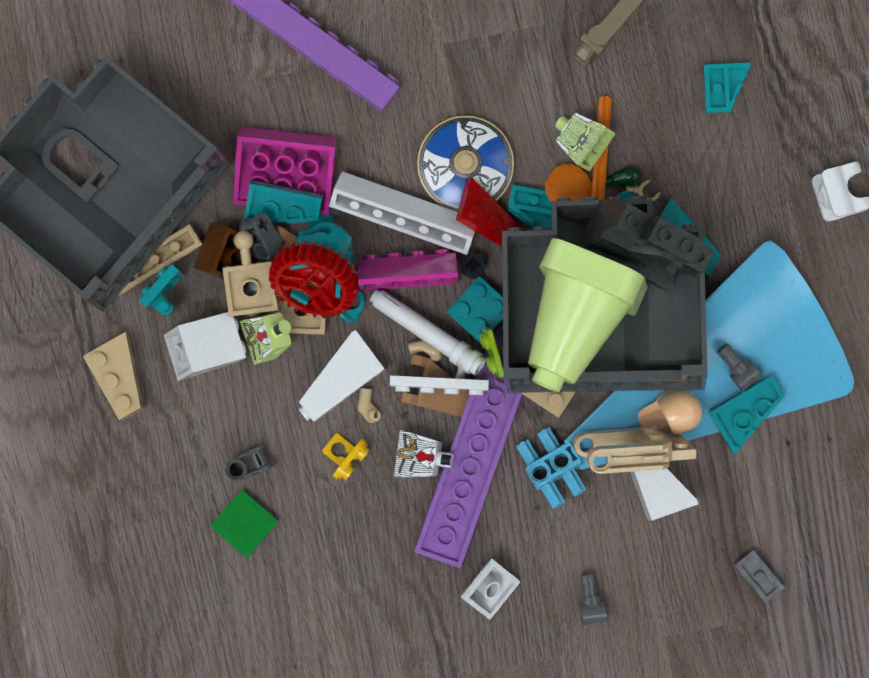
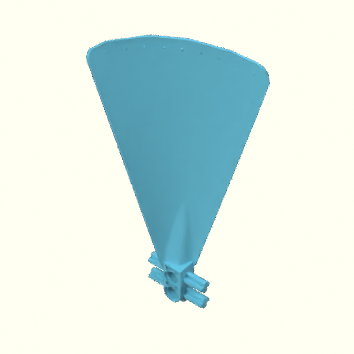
M771 240L763 243L705 300L708 375L704 390H690L701 403L703 410L702 419L697 427L678 435L689 441L719 432L708 412L743 392L729 376L731 374L729 372L730 368L717 353L727 343L741 359L750 360L762 374V377L749 388L773 375L785 397L767 418L846 396L853 389V374L823 309L785 251ZM667 390L614 391L564 441L565 444L562 446L550 427L541 430L537 435L548 454L541 458L537 455L529 439L522 441L516 446L527 465L525 468L526 473L536 490H542L552 509L558 508L565 503L554 483L561 478L564 479L574 497L587 490L575 470L578 468L583 470L590 467L587 464L586 457L578 455L574 450V437L582 431L642 427L638 419L639 411L654 403ZM585 438L580 442V449L583 451H587L592 447V440L589 438ZM563 456L568 458V463L565 467H558L555 465L556 459ZM595 457L594 465L605 464L607 458ZM538 469H545L547 471L546 477L542 480L535 479L534 477Z

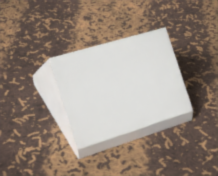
M490 558L461 594V598L491 620L521 581Z

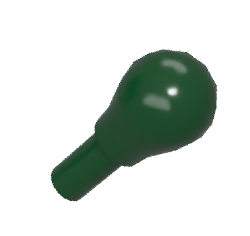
M635 166L624 167L611 176H606V186H637L642 179V173Z

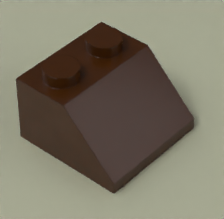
M210 223L193 268L224 280L223 268L242 265L240 249L234 244V237L238 232L229 227ZM249 248L251 262L255 264L257 259L253 255L251 248Z

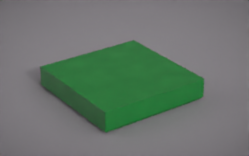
M242 489L210 527L247 559L279 521Z

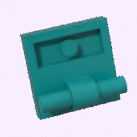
M172 264L169 268L164 266L156 276L158 280L152 286L148 284L140 293L142 298L139 302L151 311L155 308L164 316L172 315L174 305L165 296L184 275Z

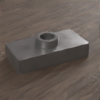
M754 550L748 552L734 564V567L764 603L770 601L785 588Z

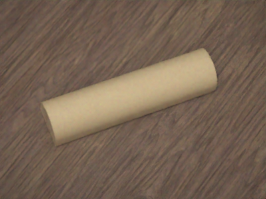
M188 224L169 236L121 291L119 296L156 275L164 266L169 267L201 247L202 242L192 226Z

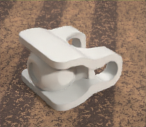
M859 162L826 169L821 174L812 178V186L825 221H834L869 209V197L857 198L850 194L847 184L850 177L862 171Z

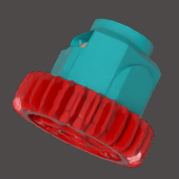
M330 222L318 223L311 230L299 232L295 242L292 245L287 244L284 248H281L271 263L268 281L271 283L270 288L275 290L274 295L281 296L280 302L286 301L288 308L293 306L296 308V312L298 310L303 311L305 316L309 313L314 318L317 315H321L324 319L327 314L333 318L336 314L339 316L343 311L347 312L353 305L359 291L358 272L354 270L352 237L344 228Z

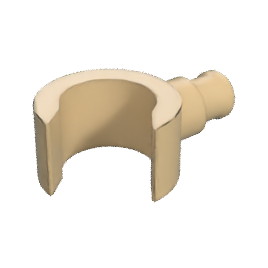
M651 180L644 181L640 186L626 187V192L631 191L637 196H644L643 187ZM661 192L657 193L653 198L647 199H652V202H655Z

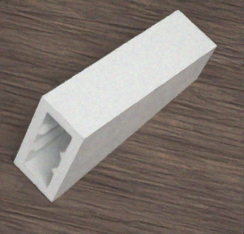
M356 330L351 332L299 401L302 405L299 411L307 421L312 419L313 422H316L385 371Z

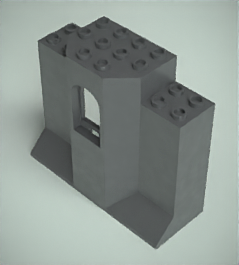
M107 56L103 60L101 59L96 62L92 68L93 72L87 79L84 78L78 83L75 93L70 91L54 76L45 79L39 85V91L33 98L30 97L24 102L21 112L7 122L6 129L0 135V162L8 168L6 173L0 174V228L83 299L102 312L109 307L230 165L216 146ZM67 137L75 138L103 161L82 187L73 182L53 165L50 160L55 145ZM102 173L105 177L96 187L93 186L92 183Z
M619 196L607 198L608 201L629 203L643 212L652 215V199H647L646 196H634L632 199H622ZM563 197L558 198L557 201H552V230H547L546 227H535L533 231H523L522 228L513 227L509 228L508 231H502L504 382L507 393L554 392L532 381L536 369L528 364L545 281L539 266L552 238L560 239L586 249L580 246L578 242L600 201L595 197H584L579 201H572L571 198ZM693 223L684 224L683 227H680L703 240L702 244L704 245L703 227H698L697 224ZM705 270L703 274L697 272L695 277L680 274L671 292L662 290L646 281L648 288L636 315L626 314L575 384L564 382L560 392L704 390L708 375Z

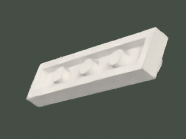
M390 376V386L395 387L396 392H410V388H420V393H434V389H444V394L458 395L459 390H467L469 395L483 396L484 391L489 392V380Z

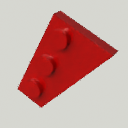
M472 177L466 180L456 221L502 247V231H508L509 228L521 227Z

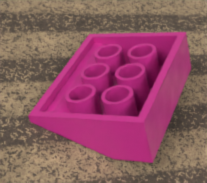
M241 126L237 136L233 205L246 206L250 182L253 180L323 195L319 214L329 215L338 137Z
M450 249L436 250V254L426 255V251L411 252L412 256L402 257V253H389L387 258H378L375 254L364 255L363 260H358L359 288L361 291L458 284L456 253H450Z

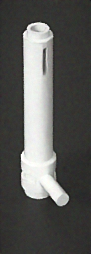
M376 290L371 296L370 302L373 303V307L449 358L451 363L458 366L455 379H465L467 373L477 375L483 368L486 359L482 357L483 355L479 351L470 349L471 346L466 342L458 341L384 290Z

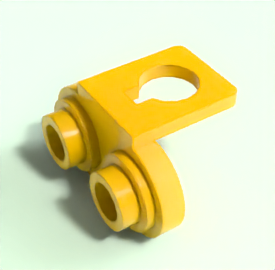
M336 433L324 447L322 452L339 465L332 475L336 480L343 478L346 481L355 470L351 467V462L354 459L362 461L370 450L367 448V441L364 438L354 447ZM337 442L342 443L348 456L346 458L334 456L331 451L333 444Z

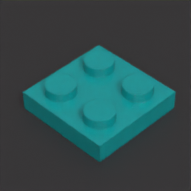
M478 276L447 313L480 342L479 334H482V327L486 326L492 329L494 334L503 324V297L483 278Z

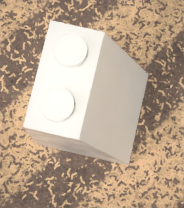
M229 312L178 325L164 334L178 381L237 363L246 358V346L240 340L238 333L239 324L235 317H229Z
M667 468L663 470L630 472L647 520L652 521L698 505L697 499Z

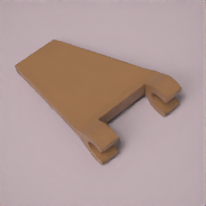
M415 354L412 355L410 364L424 368L422 377L451 378L431 359ZM419 388L417 395L406 392L402 393L400 402L462 417L470 395L466 390H459L458 395L444 394V389H434V393H420Z

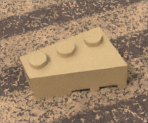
M127 332L120 334L83 356L116 416L121 421L144 409L130 335Z

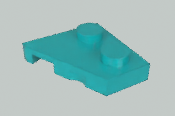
M750 62L703 65L705 114L731 112L747 72L750 69Z
M512 185L508 211L532 228L546 227L547 230H552V203L546 195V190Z

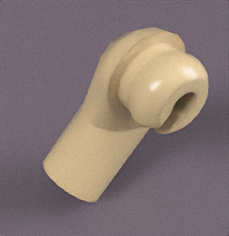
M423 340L407 343L410 355L425 352L430 355L432 361H439L443 357L440 351Z
M361 388L357 407L359 413L370 423L379 421L381 413L371 403L373 390Z

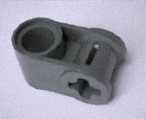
M259 213L254 218L247 217L240 222V231L251 229L249 232L253 236L251 250L255 258L260 262H268L284 247L282 238L278 235L270 218L265 213Z
M265 445L253 448L243 455L231 459L225 466L227 477L233 481H241L273 468V464L269 463L265 454ZM256 455L259 456L262 465L259 464ZM234 463H239L243 466V473L239 477H233L230 474V467Z

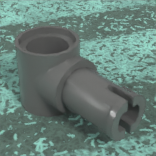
M728 343L717 351L730 368V378L743 392L762 377V374L750 360L741 359Z
M594 574L580 576L583 599H581L582 603H579L583 625L607 621L604 599H601V596H598Z

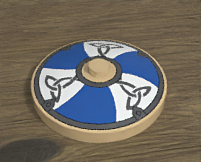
M456 116L439 123L426 135L418 153V175L422 187L434 202L442 207L458 212L465 182L470 177L497 202L511 183L514 171V156L506 136L494 124L475 116Z

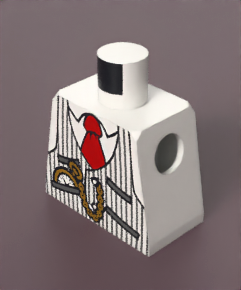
M400 430L394 477L438 476L439 466L452 468L454 455L453 453L441 452L442 442Z

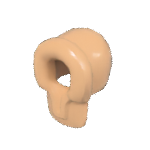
M667 390L654 403L639 411L638 419L642 427L654 426L665 435L669 433L677 435L697 427L702 419L703 410L700 401L690 390Z

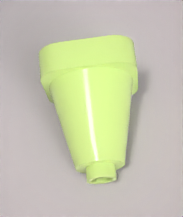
M552 238L539 266L545 281L528 364L536 369L532 378L534 383L559 393L564 382L575 384L626 314L636 315L648 287L645 277L633 269L569 242Z

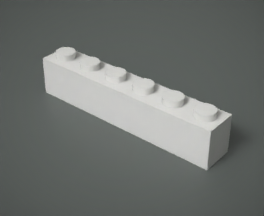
M343 171L334 187L329 207L465 255L468 254L475 235L474 230L456 221V211Z

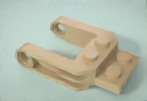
M654 426L582 431L573 439L574 450L578 455L586 457L588 466L598 474L663 470L669 467L670 461L696 459V448L684 437L678 434L666 436L660 429ZM585 438L592 440V447L587 451L580 449V442ZM606 457L607 459L604 465L595 466L594 458Z

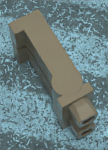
M620 0L600 25L593 26L589 30L588 35L585 33L582 35L578 44L579 48L574 53L573 59L583 67L592 58L597 61L601 57L602 51L606 49L639 11L644 0Z

